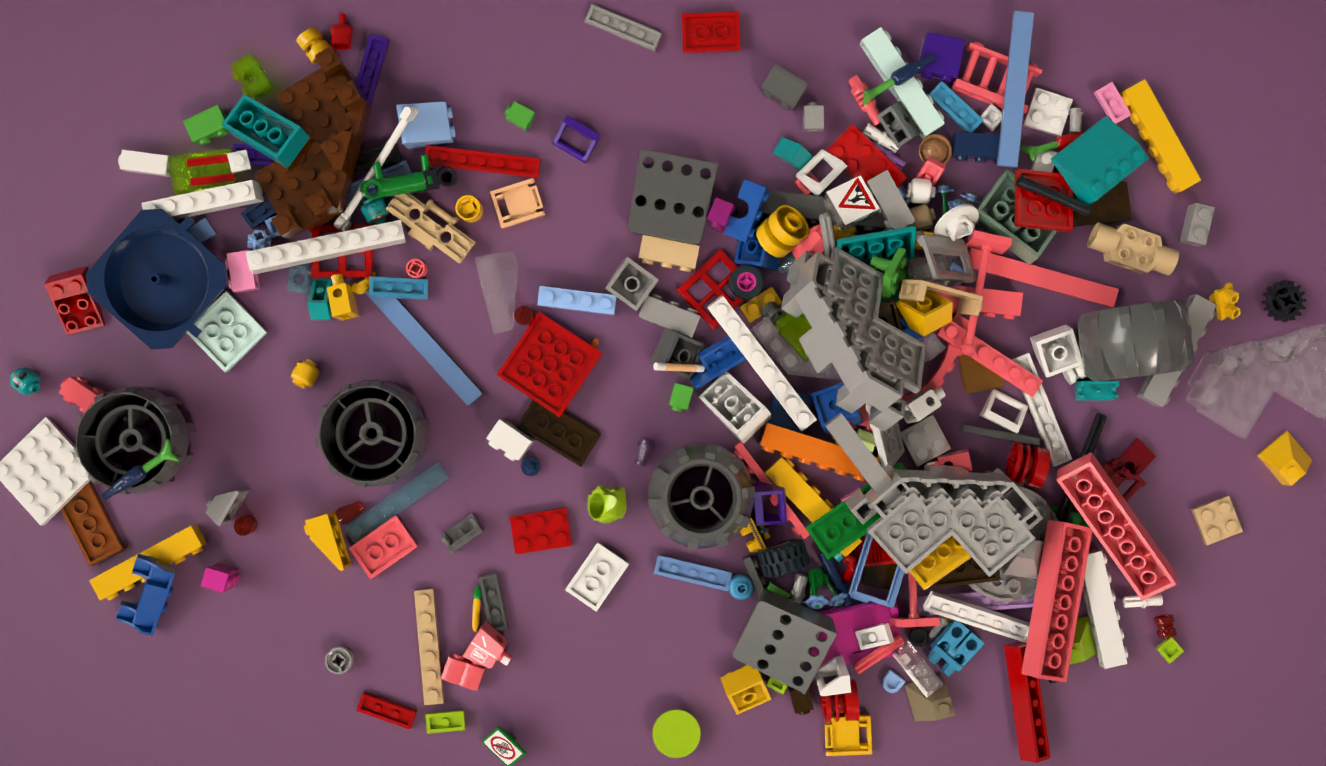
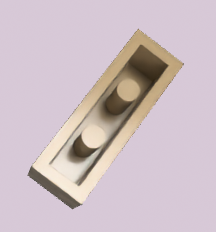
M643 235L638 258L644 264L653 265V262L661 263L660 267L672 269V266L680 267V271L691 272V269L695 270L700 246Z

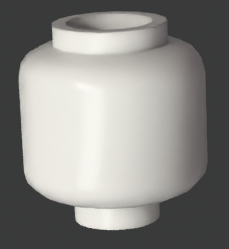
M914 178L907 184L906 197L912 203L928 204L930 199L935 197V187L932 186V182L929 179Z

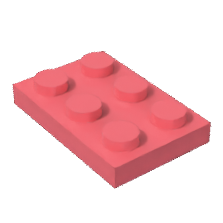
M395 515L352 545L349 550L371 580L419 545L398 515Z

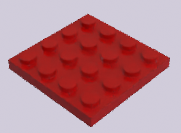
M538 312L497 373V376L561 418L603 353L541 312Z

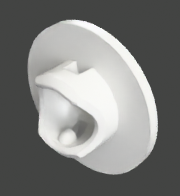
M963 204L952 208L939 219L934 229V235L951 238L952 241L971 235L978 221V210L971 204Z

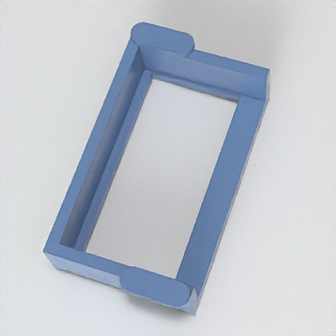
M868 532L848 594H850L851 598L865 603L872 601L894 609L905 573L898 565L887 601L857 592L873 537Z

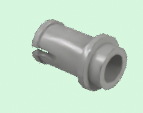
M1071 108L1070 112H1068V115H1070L1069 132H1082V108Z

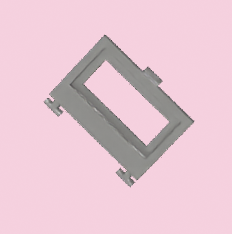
M916 231L915 239L924 249L933 280L945 281V287H953L956 282H977L965 240L956 239L952 241L951 238L924 235V232ZM933 254L960 256L965 273L938 270Z

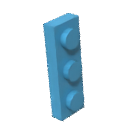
M942 81L929 94L933 102L965 132L972 133L982 123L983 119Z
M370 276L369 297L427 300L428 279Z

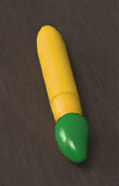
M478 585L473 593L472 629L474 632L478 631L480 625V598L482 592Z

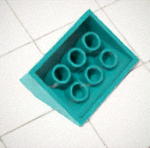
M1105 116L1052 157L1051 161L1080 201L1090 204L1097 201L1149 158L1136 140Z
M910 226L837 239L835 247L869 266L874 255L891 260L897 249L901 247L906 249V258H908L906 267L914 266L916 227Z

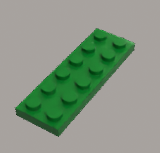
M901 462L893 467L894 469L906 470ZM868 484L861 491L866 494L872 488ZM843 501L805 529L826 559L829 560L868 533L866 529L881 516L877 512L867 522L862 524L850 511L845 501Z

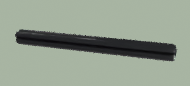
M1100 413L1096 414L1079 458L1090 452L1094 453L1107 416ZM1066 493L1057 513V519L1061 521H1067L1073 507V503Z

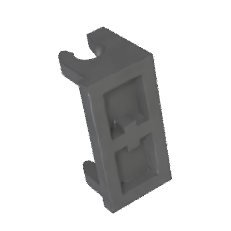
M472 513L443 533L441 539L452 554L485 529Z

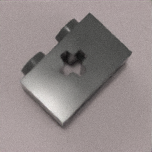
M901 101L891 105L877 115L897 148L921 133Z

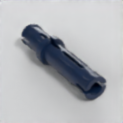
M822 552L817 556L822 562L837 595L841 593L848 595L844 598L843 607L853 603V598L848 594V585L841 577L833 559L827 560Z

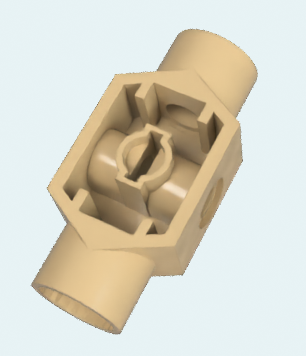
M1097 222L1090 233L1087 243L1088 248L1104 254L1105 262L1138 274H1145L1153 270L1169 276L1174 271L1179 259V251L1162 245L1161 236L1127 224H1121L1113 228Z

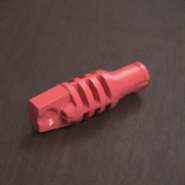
M855 75L848 81L852 88L850 91L861 110L868 114L873 125L876 126L881 123L877 117L880 114L876 107L877 101L874 98L866 105H863L862 101L865 96L863 91L869 88L865 82L862 83L858 75Z

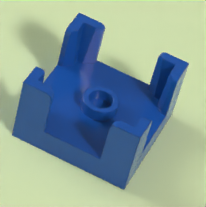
M843 382L811 394L826 436L831 433L825 427V424L839 413L847 421H852L854 426L863 423L858 410L852 414L836 405L838 389L844 385Z

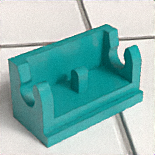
M1076 381L1075 400H1114V398L1119 397V394H1116L1119 381Z

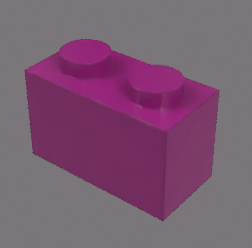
M715 198L707 220L714 230L723 233L726 230L730 216L737 215L738 210L734 204Z

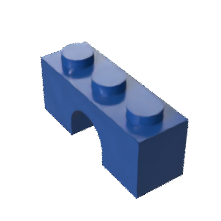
M749 178L744 179L737 198L747 202L749 212L745 217L736 214L730 216L725 235L743 242L754 238L757 230L754 227L763 215L761 208L763 203L768 201L770 196L768 189L770 186Z

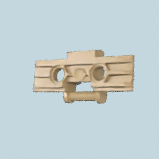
M410 193L395 195L385 208L411 228L408 232L411 238L417 239L429 251H432L435 245L459 264L476 243L455 227L459 219L457 217L453 218L434 204L432 199H429L424 205ZM413 209L420 211V217L416 220L410 217V212ZM430 209L449 224L443 228L430 219L426 213ZM449 232L451 240L447 243L442 242V236Z

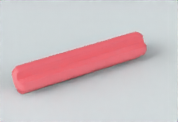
M900 635L893 638L894 642L880 646L856 662L853 668L858 674L862 673L904 645L903 638Z

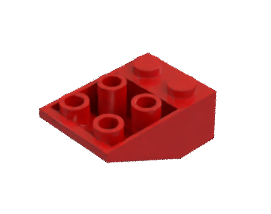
M87 266L50 275L44 283L67 335L105 325L100 304L87 293L86 273L89 271Z

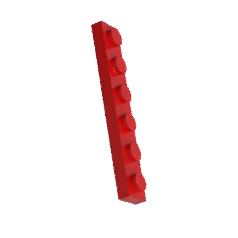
M430 145L425 147V155H428L430 166L539 179L541 162L539 158Z

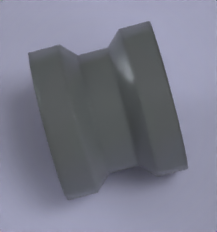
M769 302L762 308L761 316L768 320L770 325L776 326L784 320L785 311L779 308L775 302Z

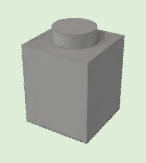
M817 102L807 103V106L803 108V132H822L824 129V105H819Z

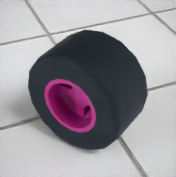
M741 265L730 275L729 289L738 299H753L763 289V275L754 266Z

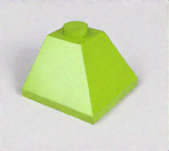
M1089 616L1077 618L1070 664L1086 661L1097 654Z

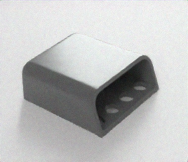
M640 149L628 223L629 231L634 234L687 244H700L719 164ZM650 157L654 160V165H648L643 160ZM665 161H670L673 164V169L662 168V164ZM684 165H690L692 173L682 172L681 168ZM707 168L711 171V176L700 175L702 169Z
M765 589L761 592L737 640L733 657L805 694L837 636L834 621L830 616ZM821 632L827 634V639L821 640L818 637ZM813 647L819 649V654L813 655L810 652ZM805 662H809L812 666L810 669H803Z

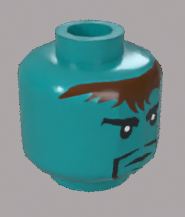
M383 198L366 199L362 202L363 205L360 209L368 223L375 222L378 225L386 221L385 217L388 216L389 211L385 209L387 205Z

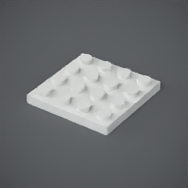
M45 417L0 461V481L41 526L48 523L90 481L88 473L83 468L79 457L75 458L73 448L76 446L49 417Z

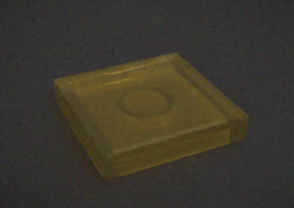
M967 355L958 356L965 394L1004 386L1003 378Z

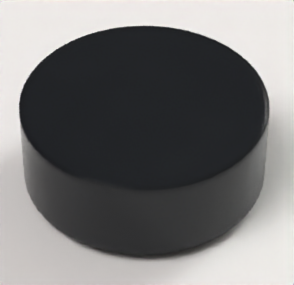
M914 627L909 631L908 639L912 645L921 647L927 643L928 633L922 627Z

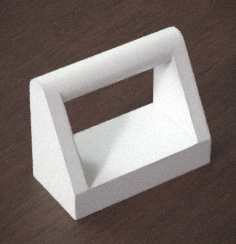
M821 149L796 174V177L815 196H819L847 165L842 160ZM824 159L833 170L820 183L806 176Z
M993 389L979 416L1012 433H1018L1028 406ZM995 398L1020 410L1014 423L990 411Z
M835 656L819 667L815 679L821 696L851 692L850 675L843 656ZM838 675L837 678L825 685L823 677Z

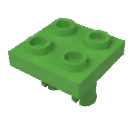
M899 247L891 260L878 257L877 255L872 257L870 267L884 274L883 300L889 301L892 295H896L899 282L903 281L906 276L907 270H904L908 258H906V249Z

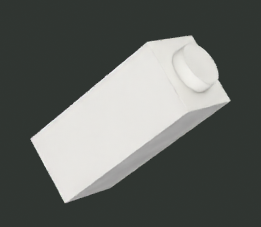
M122 150V153L119 155L118 164L121 170L172 177L174 158L170 156Z

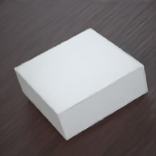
M991 103L980 116L983 119L982 123L993 131L1002 121V112Z

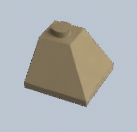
M941 674L926 678L930 683L925 689L928 692V697L922 693L914 681L904 684L915 722L937 721L955 716L952 701Z

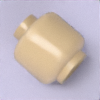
M922 204L910 209L916 221L909 226H915L916 231H922L933 226V220L936 219L933 208L929 209L926 204Z

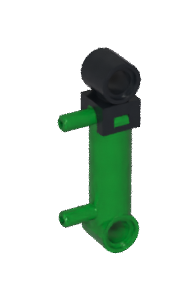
M428 155L420 156L423 171L383 177L381 163L376 162L373 163L375 179L365 180L360 186V192L367 199H377L440 189L439 186H453L457 180V175L451 168L430 169ZM444 172H447L449 175L447 182H443L441 179ZM370 184H373L376 188L375 193L372 195L367 192V187Z

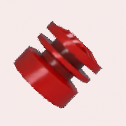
M1015 442L1007 457L1005 475L1012 481L1015 480L1016 483H1021L1025 478L1026 485L1041 488L1047 478L1050 467V450L1035 446L1031 451L1030 445Z
M855 679L850 680V693L829 696L820 695L821 712L826 723H831V714H833L835 722H839L840 713H843L846 722L859 721V697Z

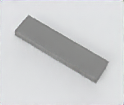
M591 4L584 21L588 25L654 52L662 36V33L593 4Z

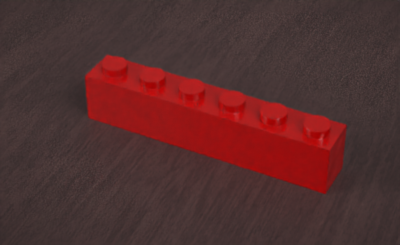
M1015 642L1005 645L1004 649L1020 760L1039 763L1051 758L1040 679L1021 674L1027 643Z

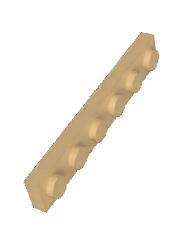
M434 588L414 590L424 705L443 704L444 691L443 680L441 679L442 669Z

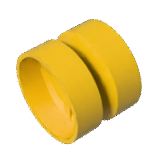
M782 205L758 226L756 234L760 245L765 251L775 257L782 258L808 236L809 227L807 221L798 210L788 205Z

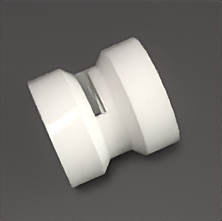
M1083 365L1062 372L1070 385L1076 383L1079 378L1084 379L1087 377L1084 375Z

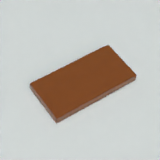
M89 481L61 509V512L89 567L126 548L92 482Z

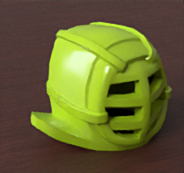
M599 485L592 491V494L588 495L587 509L593 520L601 523H611L624 517L627 502L623 487H604Z

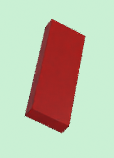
M363 692L356 711L410 730L418 710Z

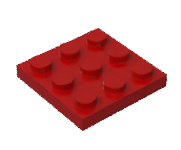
M1017 169L1015 171V226L1071 232L1073 230V210L1016 186L1018 177L1022 175L1036 181L1040 185L1073 198V191L1060 173Z

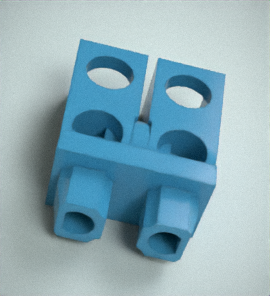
M951 619V623L930 645L932 649L926 657L934 665L942 657L946 662L940 669L949 677L956 670L960 672L963 666L985 643L964 624Z

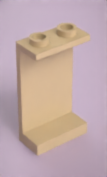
M903 279L898 298L909 301H924L926 290L960 298L956 314L979 316L983 306V296L923 280Z

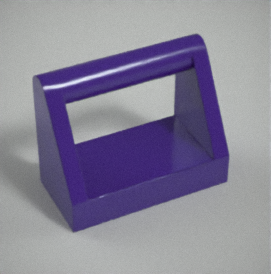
M567 115L552 144L586 163L601 137L600 134ZM567 127L592 141L586 154L560 140Z
M755 482L756 526L786 524L785 488L763 482ZM763 495H778L779 516L764 512Z

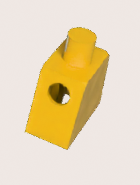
M342 274L331 276L333 286L327 287L332 317L340 321L359 317L352 286L344 283Z

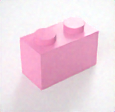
M251 250L227 253L225 264L230 273L228 284L233 292L240 293L260 289L258 274L253 275L248 266L246 252Z

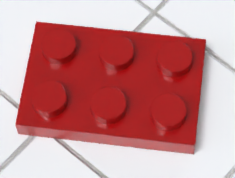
M739 11L681 14L683 54L740 52Z
M567 507L510 516L515 555L572 546Z

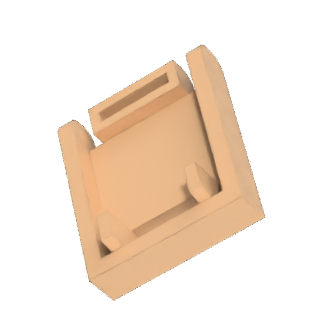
M534 178L490 191L502 229L546 215L545 211L537 213V210L542 209L543 205L537 186L529 187L530 184L535 183ZM505 199L510 216L502 217L498 200Z

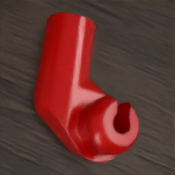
M849 553L844 558V562L849 563L842 576L846 582L852 580L856 571L858 558L855 554Z

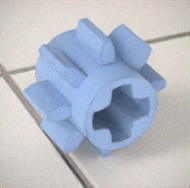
M254 230L252 235L248 234V248L257 250L271 247V235H266L265 230Z

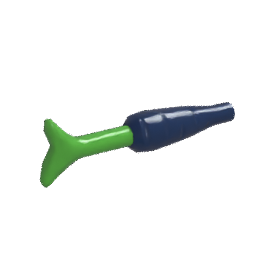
M929 54L920 60L909 63L895 70L887 81L873 89L864 90L863 105H866L891 86H900L910 80L926 65L934 61V56Z
M166 439L165 446L159 455L143 466L137 465L131 468L108 490L102 493V497L107 500L113 495L139 483L147 476L148 471L164 460L179 462L178 456L172 452L170 440Z

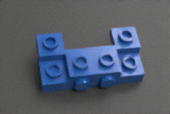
M138 554L132 574L146 578L138 604L121 601L116 621L134 627L141 634L153 636L160 615L166 612L168 605L165 602L166 598H171L173 592L171 584L175 576L176 567L157 563V558Z

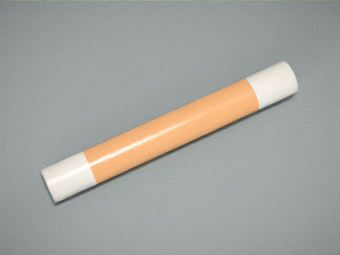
M654 363V370L704 372L705 370L704 365Z

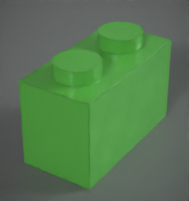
M219 105L183 121L192 142L197 145L209 144L211 139L217 136L223 137L229 133L221 125L227 118V115Z

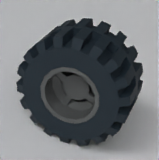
M792 539L776 543L757 553L765 577H778L790 574L810 564L805 542L802 539Z

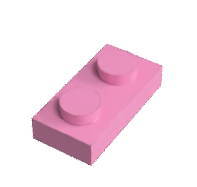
M1113 82L1094 92L1107 117L1115 124L1131 115Z

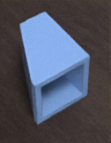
M446 102L396 105L399 122L402 119L399 116L405 107H417L419 110L415 119L409 121L401 134L402 144L409 150L423 148L426 145L436 146L454 143L453 137H456V130L454 125L451 126L450 118H453L452 107H448Z

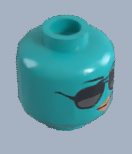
M28 367L18 368L10 376L11 387L25 396L36 393L40 389V376Z

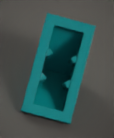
M784 137L781 138L772 154L798 171L813 158L802 145Z

